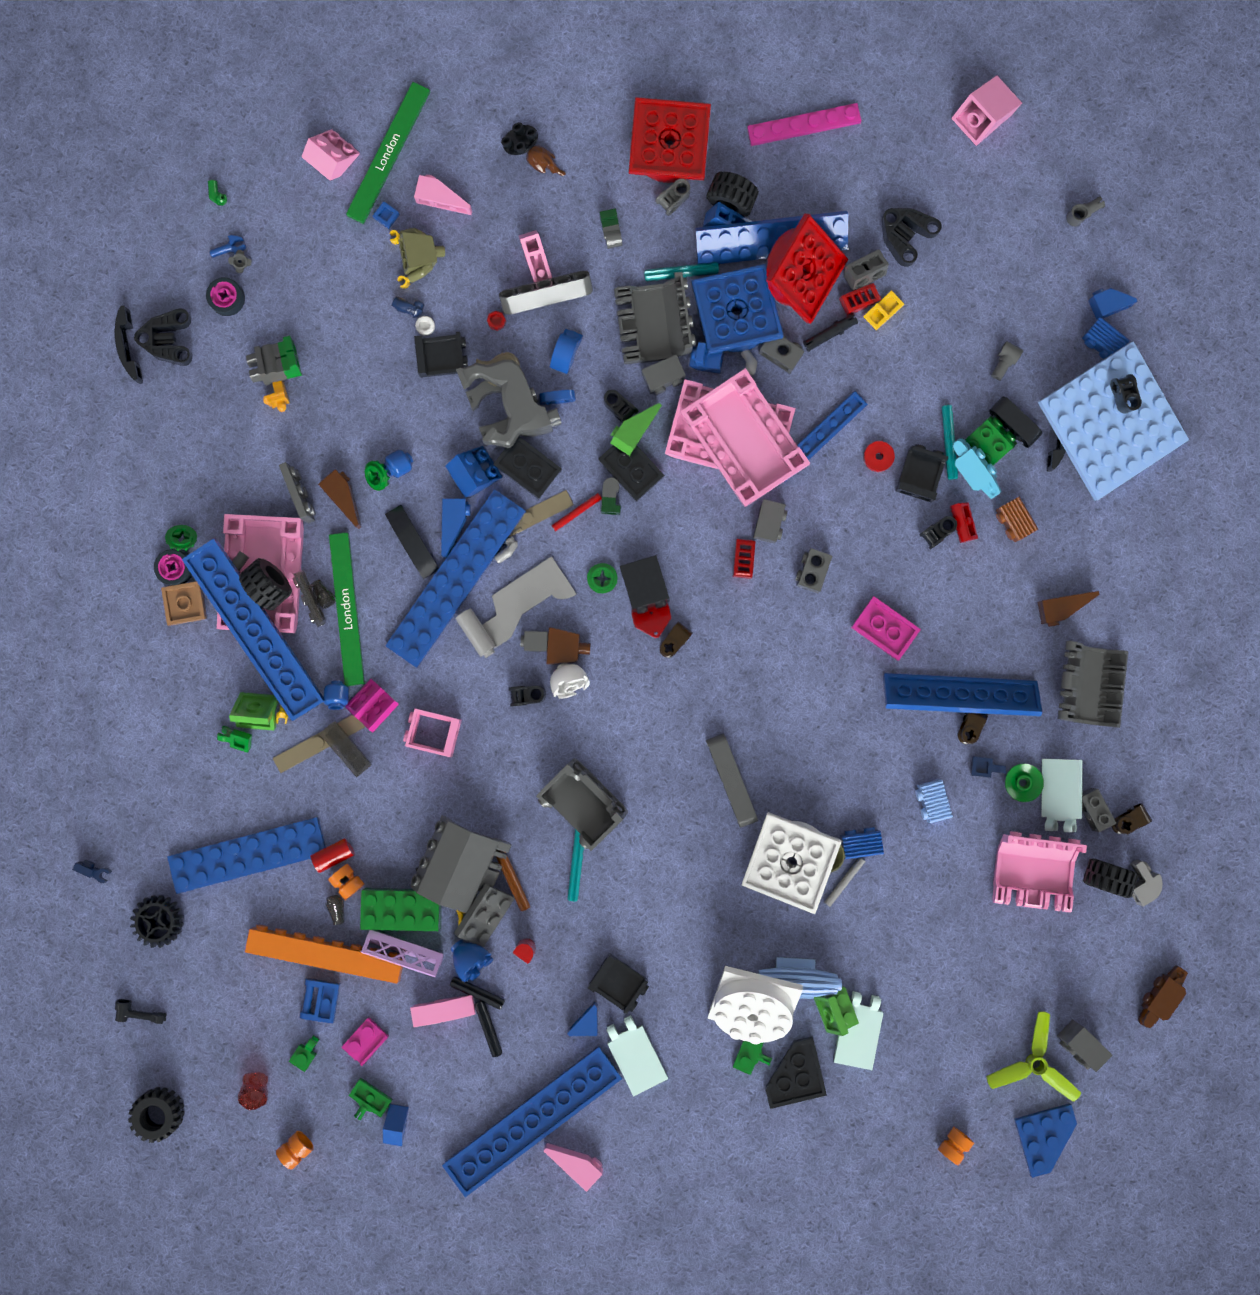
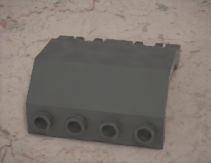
M676 272L674 279L663 284L640 287L623 286L614 289L616 305L631 304L632 306L630 309L617 311L619 332L622 335L620 337L621 342H637V346L622 348L624 364L662 361L676 354L677 357H681L691 353L693 346H696L695 335L691 334L690 327H693L692 315L688 316L687 308H690V298L685 295V290L688 289L687 278H683L682 272Z
M1066 641L1065 650L1069 652H1065L1064 657H1067L1068 661L1066 665H1063V669L1066 670L1062 672L1061 689H1064V691H1060V695L1063 696V703H1059V708L1062 710H1058L1057 719L1074 723L1120 728L1129 651L1092 648L1084 646L1079 642Z
M441 815L440 820L435 825L434 834L427 843V850L419 861V868L412 877L411 888L417 894L438 905L467 913L477 898L478 891L480 892L485 884L494 887L500 873L497 870H501L502 865L493 862V857L497 856L506 859L507 854L504 852L509 853L512 844L498 838H491L470 831L454 823L449 817Z

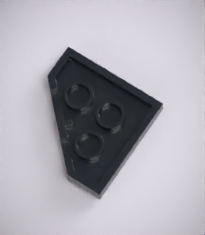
M812 1036L792 1042L767 1083L765 1091L770 1109L827 1096Z

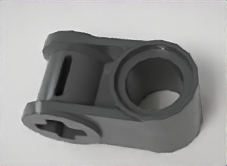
M678 179L656 198L655 202L666 210L668 216L675 212L689 198V182L686 179ZM683 187L687 191L684 193L677 192V189Z

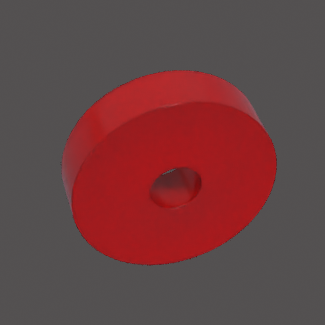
M875 441L865 449L863 455L864 463L874 472L886 471L894 462V450L884 441ZM876 454H881L882 459L878 460Z

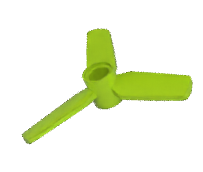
M1040 1011L1037 1014L1031 1045L1032 1054L1027 1056L1025 1062H1016L987 1075L986 1080L991 1089L1027 1078L1033 1072L1036 1075H1041L1045 1082L1071 1101H1075L1080 1097L1081 1092L1056 1069L1048 1066L1047 1061L1042 1058L1047 1050L1050 1014L1048 1012ZM1036 1060H1040V1065L1037 1068H1033V1063Z

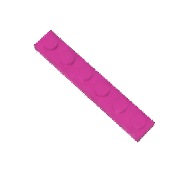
M858 103L749 125L747 126L751 146L860 124L861 116Z

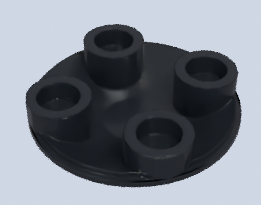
M518 122L502 138L501 143L506 153L521 155L535 146L538 140V132L533 126L523 125Z

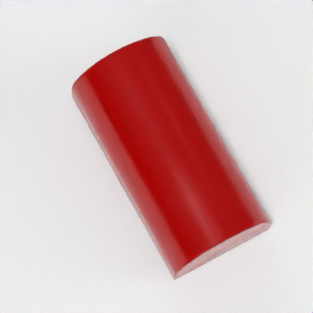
M964 502L950 506L952 516L957 521L956 531L959 542L964 543L978 539L969 503Z
M344 838L310 857L317 872L321 873L354 856L355 852L353 847Z
M524 938L518 942L513 954L528 964L534 956L536 945L531 939Z

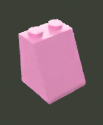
M995 76L972 92L951 119L977 146L1013 115L1022 102L998 76Z

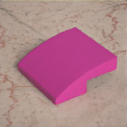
M370 679L345 708L373 733L399 704L376 682Z

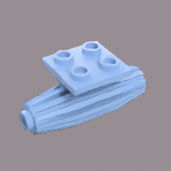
M776 957V968L758 970L760 975L803 985L800 998L814 999V997L836 995L838 990L841 991L842 980L838 978L837 974L815 969V959Z

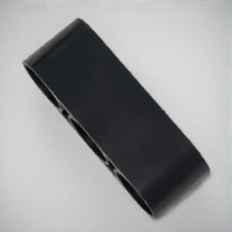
M1002 396L989 410L990 415L997 417L1003 423V427L1005 429L1008 428L1019 442H1023L1022 445L1026 448H1030L1043 434L1041 429L1007 397Z

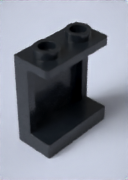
M460 331L456 332V335L423 338L422 335L414 336L417 369L420 378L458 374L456 369L468 366L467 355L464 356L463 349L466 348L465 337L461 336Z
M912 445L908 449L895 492L930 503L934 502L948 456H945L942 451L933 450L932 452L926 450V447L923 445Z
M656 555L620 566L633 613H645L649 611L648 608L654 606L656 608L667 606L670 598Z
M609 953L588 984V989L593 993L597 992L623 1010L624 1014H627L635 1009L638 1004L637 998L639 995L643 996L649 986L647 985V978Z

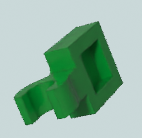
M222 726L221 733L218 732L217 740L228 742L231 748L248 753L251 749L252 734L236 729L231 731L229 727Z
M313 1035L306 1046L300 1044L288 1062L305 1072L317 1055L312 1050L320 1039Z

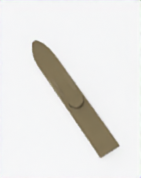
M567 490L525 510L526 513L509 537L573 506L574 504Z
M351 715L274 757L273 760L279 772L283 773L365 728V726L356 717Z

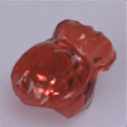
M260 1072L246 1073L242 1078L243 1085L238 1093V1103L247 1110H256L267 1103L268 1089L266 1084L268 1083V1076Z

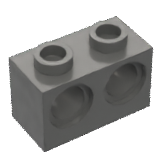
M880 249L846 265L844 278L851 290L854 291L886 276L889 264Z
M812 548L808 553L804 552L801 560L804 566L802 571L798 570L795 581H798L797 586L820 593L832 555ZM812 557L820 559L819 566H814L811 563ZM806 575H812L814 577L813 584H807L805 582Z
M1090 788L1082 792V812L1092 831L1101 832L1116 824L1099 789Z

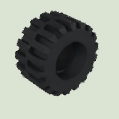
M720 171L715 174L706 198L713 206L720 202L740 215L747 217L752 211L759 191L745 177L732 172Z
M256 559L239 574V581L247 595L255 603L267 610H274L291 595L292 589L287 578L274 564L265 559Z
M1092 858L1088 861L1082 881L1091 887L1121 897L1132 898L1138 874L1134 871Z
M156 1087L153 1090H148L132 1104L133 1108L129 1110V1115L132 1116L128 1118V1122L132 1123L130 1129L131 1131H136L134 1134L136 1137L141 1136V1140L144 1142L149 1139V1143H154L156 1140L160 1142L168 1138L179 1128L185 1111H181L184 1104L179 1103L181 1099L179 1095L177 1097L174 1096L175 1091L167 1092L168 1088L164 1087L160 1090V1087ZM154 1105L162 1109L165 1115L164 1124H156L149 1118V1106Z

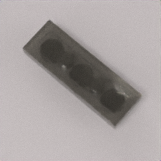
M304 569L294 573L293 582L296 588H300L303 594L301 595V600L304 606H308L311 612L309 613V618L313 624L316 623L317 627L322 626L326 623V619Z
M336 721L319 733L356 778L372 765Z

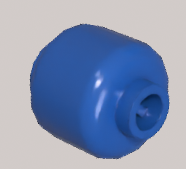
M396 450L385 457V463L383 464L385 470H388L389 476L399 478L412 470L411 463L413 459L408 452L404 453L402 450Z
M339 680L331 681V684L324 687V704L331 710H341L349 703V687L342 684L343 682Z

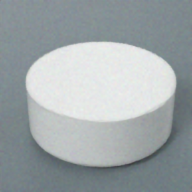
M422 316L416 321L415 326L419 334L429 336L434 332L435 323L430 317Z

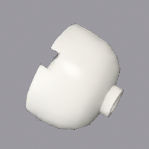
M568 663L560 664L550 678L552 693L554 697L558 695L559 699L576 695L573 691L580 688L585 690L590 683L587 674L581 667Z

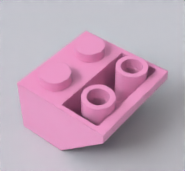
M331 129L308 138L302 158L331 181L340 177L360 153L350 143L341 138L337 132Z

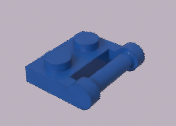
M306 978L303 1010L300 1011L299 1018L333 1024L340 983ZM314 987H318L315 1013H312L310 1009Z

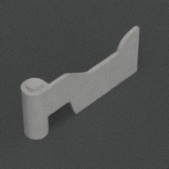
M551 556L492 595L497 615L483 625L471 608L458 615L455 619L479 656L488 658L495 653V648L512 637L521 616L551 595L557 599H568L577 594Z

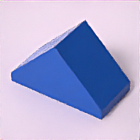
M595 1002L568 1029L567 1034L569 1036H598V1014Z
M389 1104L383 1127V1143L396 1146L403 1145L409 1107Z

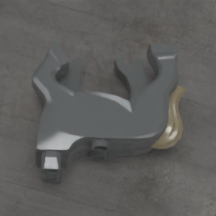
M510 352L501 353L490 361L476 359V363L456 369L464 390L475 379H485L474 389L465 392L472 411L479 408L481 401L486 396L493 393L502 394L503 406L508 418L497 423L479 427L483 437L482 440L486 446L497 445L510 448L519 435L535 437L553 432V427L562 424L557 408L546 412L545 407L537 404L538 400L534 388H529L525 375L520 368L519 360L514 354Z

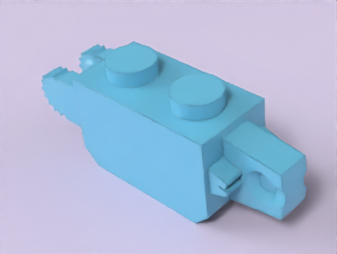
M963 438L957 439L953 445L955 452L959 456L956 459L955 466L971 488L977 491L982 489L991 499L1000 494L1002 491L996 481L997 471L991 463H987L984 452L980 448L977 449L976 446L971 448Z

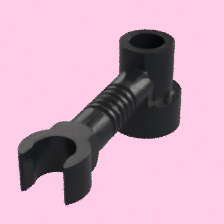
M117 999L115 1001V1021L126 1022L128 1018L149 1020L156 1024H163V1021H166L167 1013L136 1011L131 1009V1000Z

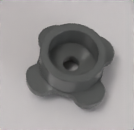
M237 250L236 254L228 259V263L236 268L237 273H243L244 268L252 264L251 259L247 258L242 250Z

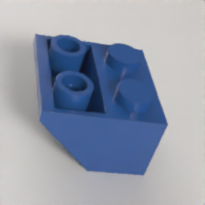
M484 446L457 454L445 466L465 498L479 493L503 478L499 470L493 465L494 462Z

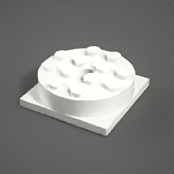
M768 812L742 886L815 914L842 840L821 833L807 823L790 821ZM795 855L794 858H796L797 864L791 865L788 862V858Z
M725 966L709 1010L708 1019L715 1020L716 1024L725 1033L736 1040L740 1039L752 1044L777 1040L784 1037L792 1027L793 1012L803 991V985Z

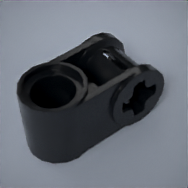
M1128 374L1121 379L1114 378L1111 380L1110 387L1120 413L1126 414L1141 407L1142 399L1137 387V380L1133 374ZM1127 400L1131 403L1130 407L1127 404Z
M612 389L605 393V407L621 423L639 412L618 391ZM615 396L618 401L615 404H610L607 398Z
M946 516L934 525L932 524L919 535L920 537L923 536L931 550L956 530L957 521L951 516ZM944 521H948L951 524L950 530L947 531L943 528Z
M540 686L508 687V690L511 691L512 703H510V707L541 703L546 698V691ZM535 689H539L542 694L538 700L532 697V692Z

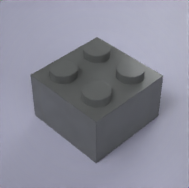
M1073 1019L1057 1035L1061 1040L1059 1044L1067 1052L1071 1053L1073 1058L1087 1070L1091 1068L1097 1072L1113 1056L1085 1027Z

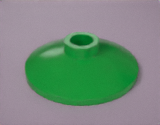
M1030 764L1015 765L1008 771L1005 777L1007 793L1019 802L1035 800L1039 797L1044 787V779L1041 772ZM1021 779L1026 781L1024 786L1019 784Z

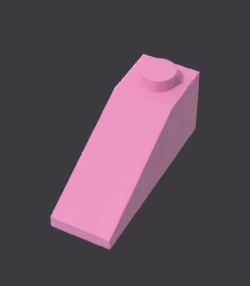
M419 175L414 195L416 203L472 215L471 206L436 179V177L432 175Z
M537 230L519 235L533 282L552 278Z
M549 1143L544 1146L543 1151L586 1192L603 1174V1165L595 1157L592 1159L589 1155Z

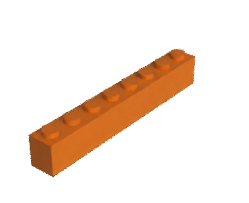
M256 925V927L249 929L245 953L396 984L401 979L402 966L361 953L363 946L358 944L346 946L343 945L344 942L332 940V943L326 942L323 937L313 936V939L307 938L306 934L295 932L294 935L287 934V930L276 928L275 931L268 930V926ZM370 948L371 951L378 950L377 948ZM389 952L387 955L393 958L399 955V953Z

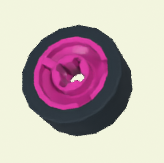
M221 277L215 279L206 290L208 304L216 313L222 316L237 314L245 303L243 289L236 281L230 278ZM228 294L229 297H226L223 300V295Z
M175 549L161 552L154 562V573L157 579L171 586L187 583L192 577L191 572L182 561L187 554ZM172 565H175L176 571L171 570Z

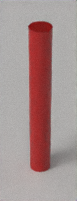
M599 493L551 525L555 532L600 501L602 498Z

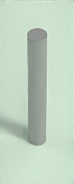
M861 857L856 860L824 901L825 904L831 907L866 861Z

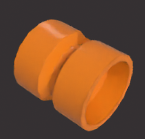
M348 863L328 879L334 888H339L338 893L344 900L351 897L365 884L359 876L353 875L354 870ZM347 876L350 880L343 885L341 880Z
M953 1127L947 1135L949 1140H944L938 1150L946 1158L959 1166L965 1157L963 1153L969 1152L974 1142L959 1129Z
M296 1131L288 1139V1142L283 1143L276 1150V1155L286 1168L292 1170L302 1161L301 1158H306L314 1150V1146L303 1132Z

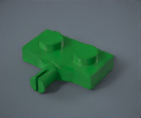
M743 1041L733 1068L751 1075L758 1061L770 1065L772 1058L762 1054L764 1042L752 1044L751 1042Z
M362 1078L358 1080L349 1094V1097L354 1099L360 1106L356 1114H354V1117L357 1118L361 1112L358 1120L362 1119L366 1111L373 1112L381 1118L393 1100Z

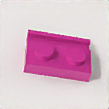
M368 1017L341 1048L363 1066L389 1035Z

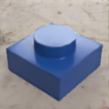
M383 201L373 214V218L387 229H390L400 214Z

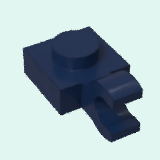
M972 756L970 776L991 778L992 772L1006 773V766L993 765L992 758Z
M88 860L76 862L72 869L89 878H95L100 883L108 881L102 877L103 872L107 874L112 872L109 868L94 867L95 863Z

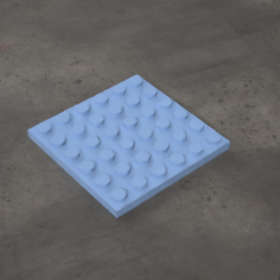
M1134 341L1128 343L1038 402L1094 501L1107 495L1189 440ZM1128 374H1133L1137 380L1142 404L1139 409L1123 414L1117 409L1110 382L1114 378L1121 379ZM1127 400V404L1130 407L1131 403Z

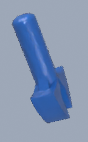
M234 235L228 236L230 241L227 245L210 250L211 257L214 258L228 252H233L235 255L237 250L244 251L246 248L244 244L235 247V244L243 241V238Z

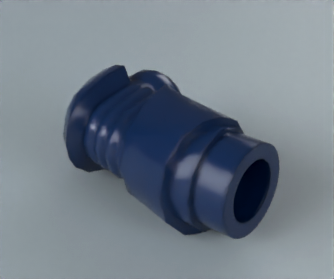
M396 296L391 306L398 312L407 313L416 318L423 313L424 303L415 300L413 305Z

